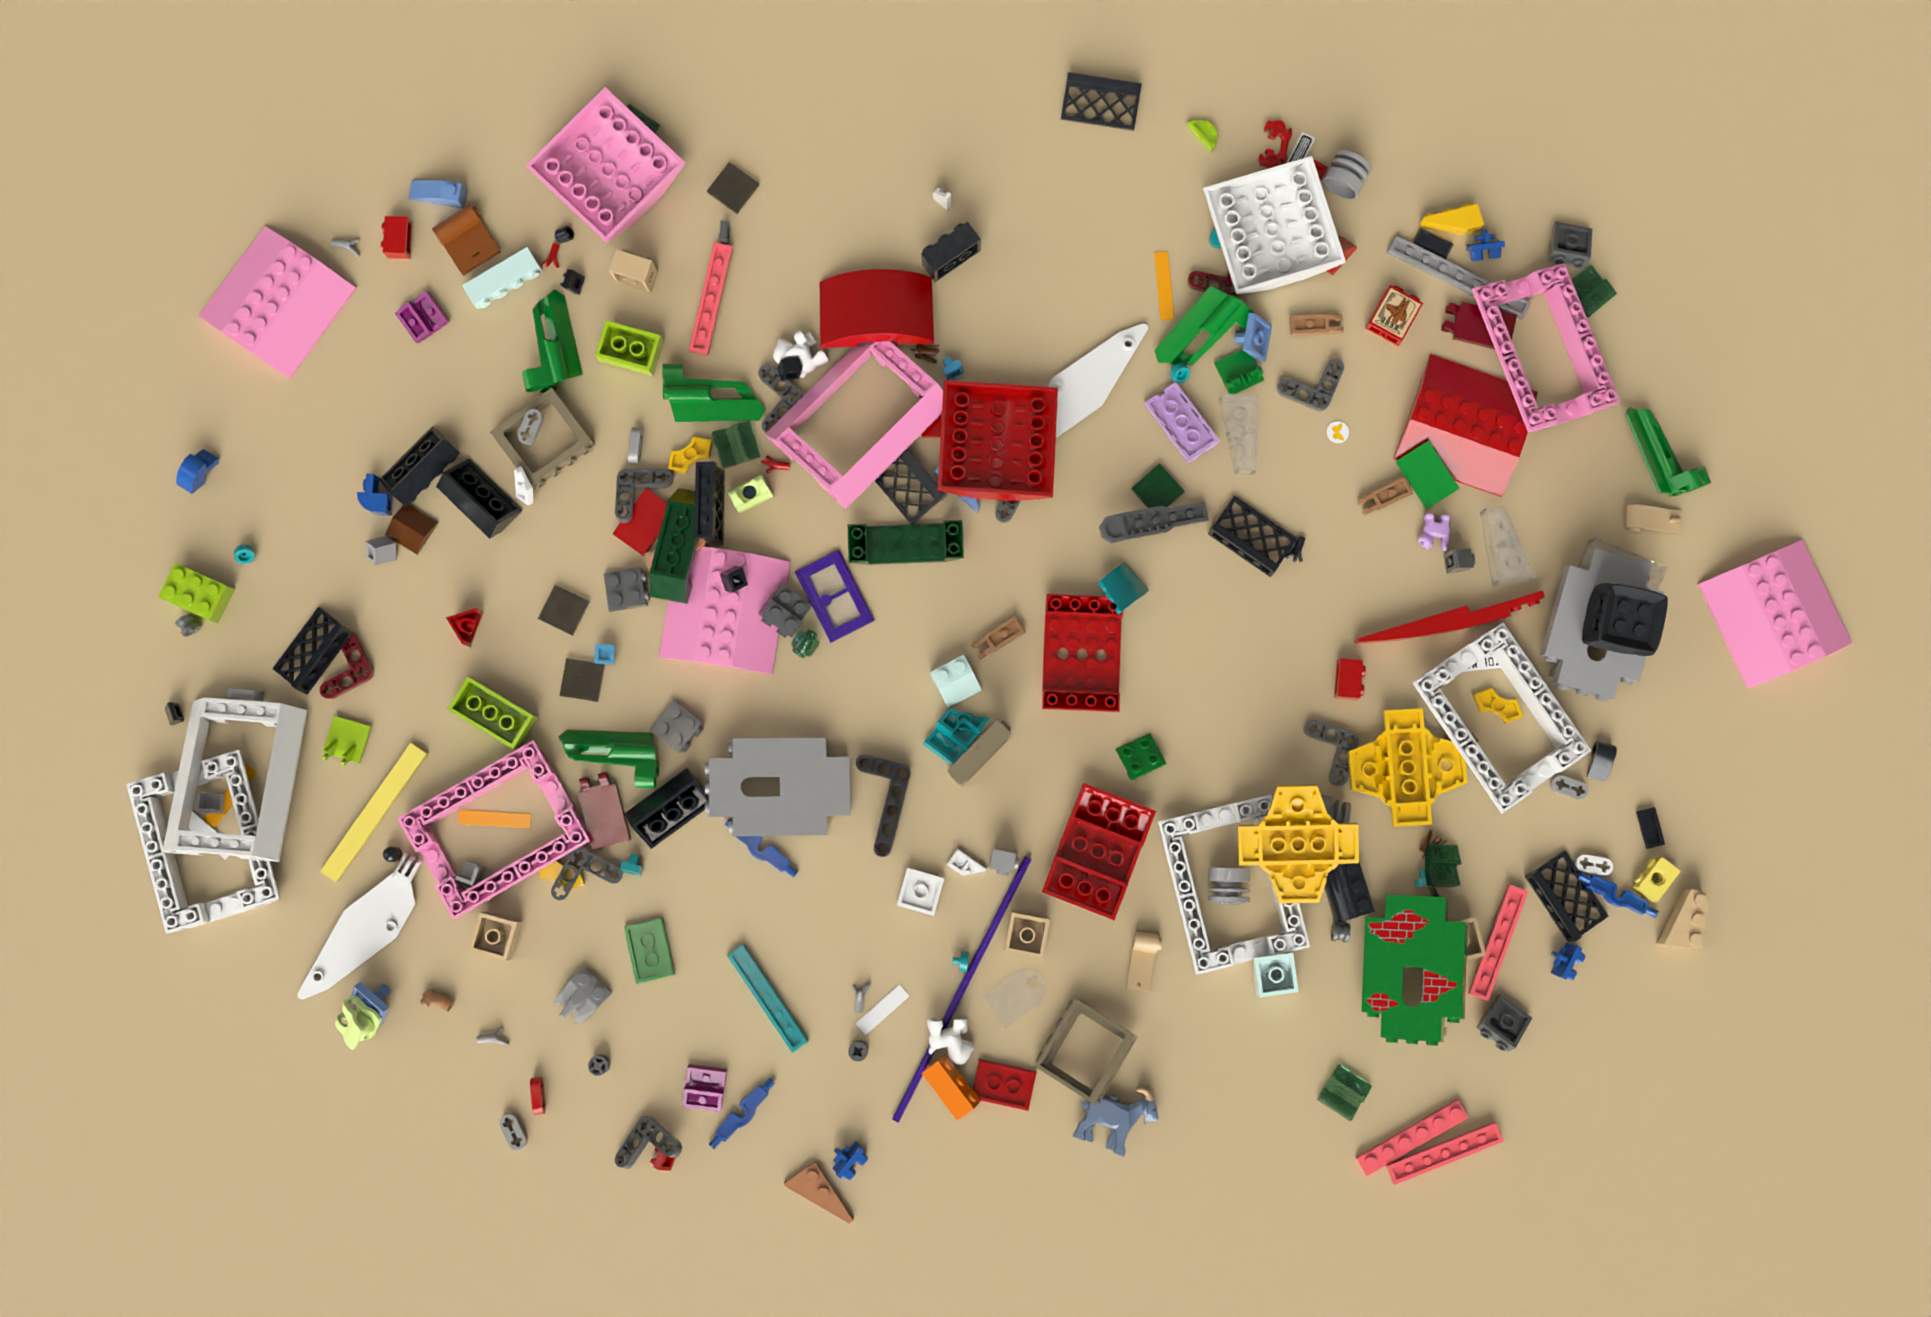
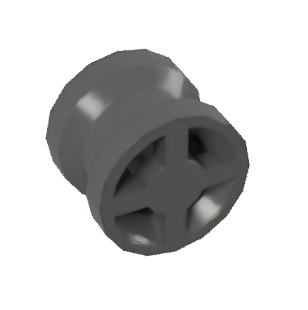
M192 613L180 617L175 622L177 627L181 628V634L184 637L196 633L201 628L199 623L195 622V616Z
M1333 922L1331 941L1342 940L1343 943H1348L1351 931L1350 924L1345 923L1341 925L1338 922Z
M861 1040L853 1042L848 1050L850 1058L854 1061L864 1060L868 1054L867 1044Z
M599 1054L590 1059L588 1063L589 1071L595 1076L606 1073L610 1068V1060L605 1055Z

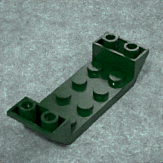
M678 488L668 500L649 572L650 597L684 604L688 603L692 585L688 583L698 544V540L694 539L695 491Z
M962 520L943 521L940 524L847 525L849 563L885 565L936 563L964 559Z

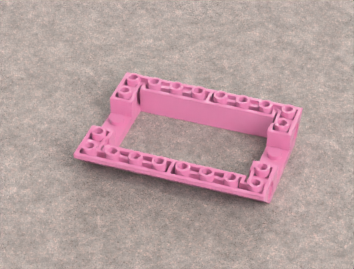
M1565 263L1534 271L1521 279L1510 282L1501 280L1472 289L1528 432L1533 433L1588 416L1620 403ZM1544 293L1584 394L1556 405L1554 403L1548 404L1535 410L1538 408L1498 306Z
M890 341L859 342L858 347H853L765 436L791 460L795 459L817 480L819 486L842 507L847 509L942 414L943 390L936 381ZM872 354L884 368L888 366L911 387L912 393L920 400L842 476L800 438L795 431Z
M534 740L397 818L415 852L421 853L437 882L435 888L453 920L590 841L582 818L549 759ZM530 769L532 779L535 783L539 784L556 814L554 817L559 827L563 828L565 834L560 835L465 890L461 881L455 880L457 874L430 825Z

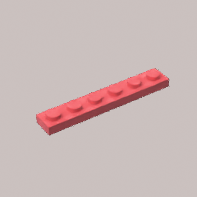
M716 242L713 244L690 342V352L707 356L709 354L733 247L730 245Z
M1508 884L1485 946L1486 956L1480 959L1468 994L1485 1001L1489 1000L1528 891Z
M1456 1099L1355 1158L1364 1174L1368 1176L1464 1121L1468 1116L1459 1100Z
M1492 1122L1386 1165L1392 1183L1396 1185L1504 1142L1497 1123Z

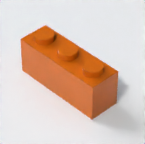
M945 1054L921 1073L957 1121L975 1109L981 1102L977 1093L969 1087L965 1077L957 1071L952 1060Z

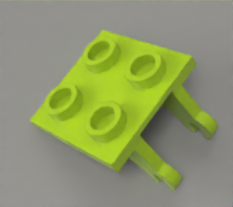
M334 716L322 751L325 755H322L321 758L323 760H327L331 756L343 758V761H340V765L344 766L350 761L360 763L372 726Z

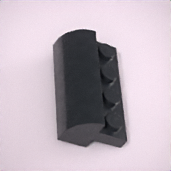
M1360 862L1338 864L1335 869L1328 873L1324 889L1335 922H1342L1375 912Z

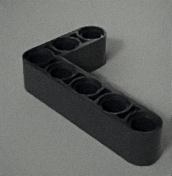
M860 755L856 759V767L859 771L891 779L874 844L876 855L886 857L892 851L911 771L907 765L869 755ZM864 758L870 761L867 769H862L859 765L860 761ZM881 763H886L889 767L888 772L885 774H881L878 771V766ZM899 768L907 770L905 778L897 777V770ZM896 786L901 787L903 790L900 797L892 795V789ZM891 805H895L898 808L895 816H890L887 813V809ZM885 824H891L893 827V832L890 835H885L882 831ZM880 843L888 845V851L885 854L878 852L877 848Z

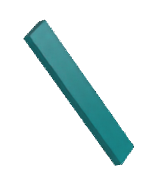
M742 944L727 955L790 1051L793 1053L806 1044L808 1039L745 945Z

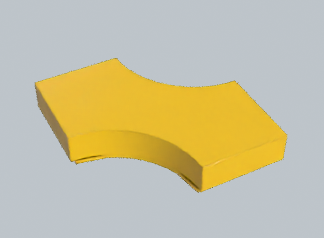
M693 436L691 443L686 448L679 451H671L668 470L687 474L688 469L694 462L701 459H709L713 440Z
M1493 688L1472 694L1479 712H1492L1498 715L1504 724L1524 717L1517 699H1503L1495 693Z
M558 860L538 871L540 878L556 880L564 865ZM573 869L565 870L564 877L568 880L573 879L575 871ZM581 873L572 889L585 885ZM560 878L559 882L562 883L563 887L565 885L570 887L571 883H566Z

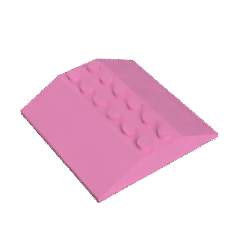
M604 87L526 167L607 243L635 224L664 195L686 163Z
M264 226L199 314V317L291 379L357 288L304 250Z
M1803 539L1698 584L1747 689L1794 671L1852 644Z
M703 547L700 551H696L688 583L692 585L688 603L668 601L659 657L773 674L779 633L776 632L778 628L774 625L769 627L761 621L763 617L758 613L780 583L787 587L790 562L752 553L712 547ZM734 566H739L743 568L748 585L733 593L725 591L719 573Z

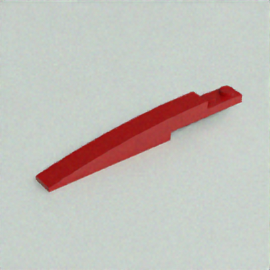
M1542 590L1470 612L1468 605L1360 637L1354 640L1355 644L1390 642L1464 630L1511 616L1510 612L1521 610L1522 605L1528 604L1531 607L1540 604L1539 600L1545 598Z

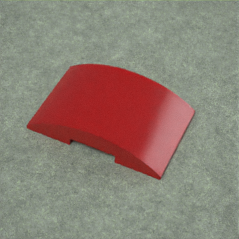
M868 269L839 274L819 282L820 348L858 347L859 342L896 341V345L934 344L931 277L904 270Z
M1083 783L1049 869L1042 893L1115 921L1156 811Z

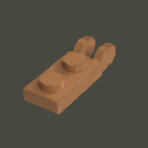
M1311 314L1292 315L1289 317L1291 336L1343 332L1342 326L1329 327V322L1342 321V315Z
M1402 477L1371 492L1370 495L1359 499L1357 503L1362 505L1371 499L1373 500L1375 505L1362 511L1363 515H1367L1412 495L1413 492L1406 478Z
M1014 616L985 634L982 639L972 644L971 647L977 649L987 642L990 648L980 652L978 658L982 659L991 652L994 653L1026 631L1017 617Z

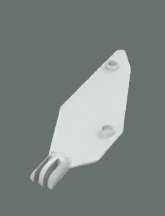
M1143 323L1118 332L1052 378L1048 387L1058 388L1056 438L1103 405L1148 330L1146 324ZM1128 342L1131 344V346L1127 347L1125 346V343Z
M405 852L394 873L343 911L298 992L299 999L303 1000L328 990L397 938L416 904L411 881L422 863L420 859L416 862L411 873L408 874L416 857L411 856L404 869L401 870L409 856ZM316 973L321 975V979L316 978Z

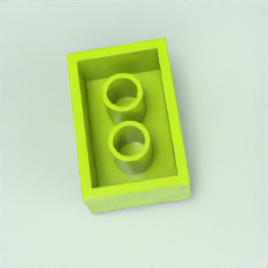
M606 320L595 357L599 362L653 377L664 340L661 335Z
M175 562L158 597L209 621L218 623L235 589Z

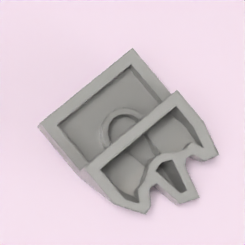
M583 967L567 982L553 1003L557 1005L564 1004L559 1017L565 1019L573 1013L575 1015L574 1022L578 1023L586 1021L612 993Z

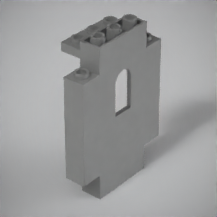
M1594 548L1589 550L1584 569L1571 565L1564 567L1540 656L1545 657V661L1557 663L1558 661L1557 667L1551 669L1549 674L1550 677H1554L1552 683L1557 684L1558 689L1569 691L1571 688L1577 690L1576 694L1583 696L1592 694L1595 695V699L1607 702V699L1615 698L1619 680L1632 685V682H1640L1647 656L1606 650L1603 659L1593 661L1587 654L1588 645L1582 642V631L1589 598L1594 587L1598 584H1623L1664 594L1663 591L1646 587L1652 564Z
M732 738V743H728V754H732V758H709V762L705 763V774H709V782H705V794H709V802H705V813H709V817H732V821H729V833H732V837L827 835V816L850 815V757H826V738ZM749 777H780V796L748 797L742 793L741 783Z

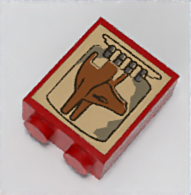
M1390 285L1365 329L1399 346L1421 309L1423 302L1415 295L1406 294L1402 288Z

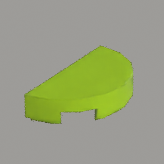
M1193 119L1187 123L1188 128L1212 152L1218 139L1217 130L1214 125L1208 120Z

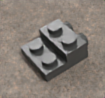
M1555 221L1552 242L1549 246V260L1554 261L1557 265L1567 263L1572 264L1574 268L1586 267L1591 258L1592 228Z
M641 567L622 569L618 572L604 574L609 612L648 606L647 601H650L649 590H645L644 583L647 582V574Z
M780 583L758 614L763 617L761 619L763 623L769 627L771 625L777 627L776 632L786 638L788 635L792 638L803 623L802 619L812 605Z
M673 699L649 730L681 754L682 751L685 753L692 744L690 741L693 737H698L704 729L702 727L704 723Z
M1499 994L1489 1011L1484 1013L1476 1028L1480 1030L1482 1037L1486 1039L1491 1038L1495 1041L1496 1047L1499 1050L1511 1051L1517 1047L1532 1017L1505 996Z

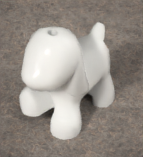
M800 330L794 335L795 345L786 339H778L777 346L773 352V358L778 364L781 359L799 357L802 365L800 378H804L807 373L814 371L816 367L829 362L823 350L818 351L812 357L810 348L816 341L810 332L803 335Z
M936 1017L928 1018L927 1026L930 1032L929 1053L932 1054L936 1049L947 1047L948 1057L954 1064L961 1065L966 1063L971 1053L975 1050L972 1042L961 1039V1034H965L968 1029L967 1018L954 1019L953 1026L941 1030L943 1027L942 1020Z

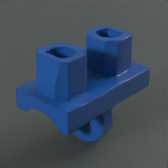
M1482 229L1480 235L1475 236V241H1481V243L1466 245V251H1470L1471 261L1483 260V250L1488 249L1489 259L1501 258V247H1505V241L1489 242L1490 239L1495 238L1494 233L1488 234L1487 229Z
M1566 942L1564 948L1561 947L1559 953L1553 951L1551 955L1556 959L1551 973L1565 980H1574L1577 975V971L1572 969L1575 962L1581 964L1586 957L1581 952L1582 948Z
M857 1141L850 1148L845 1145L842 1150L838 1147L834 1149L837 1156L833 1159L836 1163L833 1170L840 1179L843 1176L851 1180L856 1173V1170L851 1167L856 1161L861 1166L865 1164L868 1157Z

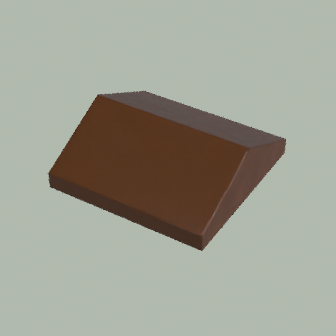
M403 505L392 517L385 535L418 555L438 523L410 505L406 507Z

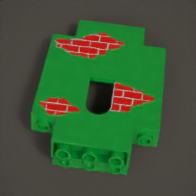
M1386 894L1385 918L1365 917L1361 1012L1367 1013V1017L1379 1018V1014H1381L1380 1037L1386 1038V1042L1398 1043V1039L1406 1040V1044H1418V1041H1426V1045L1438 1046V1042H1444V1035H1446L1447 1027H1444V1018H1447V1022L1460 1023V1019L1465 1020L1468 924L1466 922L1448 921V899L1446 897ZM1404 967L1423 968L1422 1001L1416 1007L1407 1006L1403 1001Z

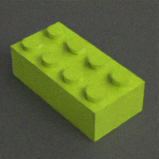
M468 676L447 708L450 712L515 750L520 748L538 719L534 714Z

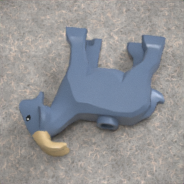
M1137 1087V1092L1143 1093L1145 1097L1129 1105L1119 1102L1120 1098L1108 1094V1097L1103 1096L1099 1105H1094L1088 1100L1086 1102L1082 1101L1081 1106L1087 1112L1085 1117L1078 1123L1077 1128L1073 1132V1137L1093 1142L1092 1127L1100 1123L1103 1126L1112 1128L1106 1148L1113 1150V1153L1125 1157L1126 1149L1124 1145L1126 1137L1142 1114L1145 1116L1144 1124L1148 1121L1156 1122L1159 1118L1157 1105L1151 1092L1145 1087Z

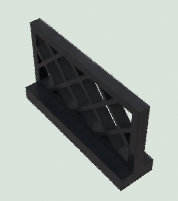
M1068 72L1061 120L1134 131L1142 83ZM1070 87L1078 88L1081 92L1074 100L1069 95ZM1094 90L1100 97L1091 103L1086 94ZM1109 93H1114L1118 100L1109 105L1104 97ZM1084 96L1089 105L1080 110L1075 102ZM1127 96L1136 97L1135 104L1130 108L1123 102V99ZM1102 99L1107 108L1099 113L1094 104ZM1121 102L1126 110L1117 116L1112 107ZM1073 104L1078 113L1073 117L1066 116V108ZM1091 107L1097 116L1092 119H1086L1083 112ZM1108 110L1115 117L1111 122H1105L1101 117ZM1128 112L1132 118L1131 125H1124L1119 118Z
M907 448L896 459V462L892 463L896 464L895 475L884 474V471L880 475L881 481L877 478L875 482L908 522L913 525L937 503L944 500L947 495L937 490L938 484ZM898 465H906L908 467V476L898 475ZM884 477L894 478L893 488H886L883 485ZM897 478L907 479V490L896 489ZM910 479H918L920 481V491L910 490ZM896 491L906 492L905 503L896 501ZM909 492L920 493L919 504L908 503ZM922 493L930 494L935 500L929 505L922 504ZM908 506H918V514L913 519L907 514Z
M714 461L696 462L694 539H704L716 545H724L725 470L717 467V463Z
M1236 496L1233 497L1208 533L1209 536L1269 577L1275 573L1297 540L1296 537ZM1234 502L1241 507L1242 513L1233 514L1232 505ZM1247 516H1255L1258 524L1249 525ZM1243 517L1245 526L1236 527L1234 518ZM1223 519H1231L1232 528H1225L1220 525ZM1259 527L1261 537L1252 538L1250 528ZM1263 527H1271L1274 535L1264 536ZM1246 529L1248 539L1239 538L1237 530ZM1285 537L1291 542L1288 546L1280 547L1278 538ZM1275 538L1276 548L1267 549L1265 539ZM1262 540L1264 549H1255L1252 541ZM1278 551L1279 559L1276 563L1269 558L1268 552Z
M318 607L278 660L273 670L287 680L293 688L308 695L354 632L342 625L325 610ZM322 614L323 623L317 624V619ZM335 624L330 633H328L329 626ZM323 628V635L317 637V629ZM312 631V638L306 640V634ZM323 640L317 649V641ZM312 643V651L306 652V644ZM300 646V654L294 655L295 649ZM312 655L310 660L305 665V657ZM300 659V666L294 668V660ZM289 662V669L282 671L283 665ZM300 671L299 675L294 680V673Z
M1562 851L1536 870L1526 874L1525 878L1566 941L1573 942L1580 939L1584 933L1609 916L1592 890L1586 887L1587 883L1577 879V886L1568 885L1569 874L1577 878L1579 870L1567 852ZM1562 857L1567 863L1566 870L1557 868L1558 860ZM1545 869L1552 870L1551 880L1545 879L1541 872ZM1557 871L1565 873L1564 884L1555 882ZM1554 885L1563 886L1562 897L1555 895ZM1567 888L1576 890L1574 900L1566 898ZM1580 891L1586 892L1588 895L1587 903L1579 901ZM1565 901L1574 903L1573 913H1568L1565 910ZM1578 904L1587 906L1585 917L1577 915ZM1591 907L1596 908L1601 916L1597 919L1590 918ZM1576 918L1585 920L1584 928L1580 931L1575 925Z

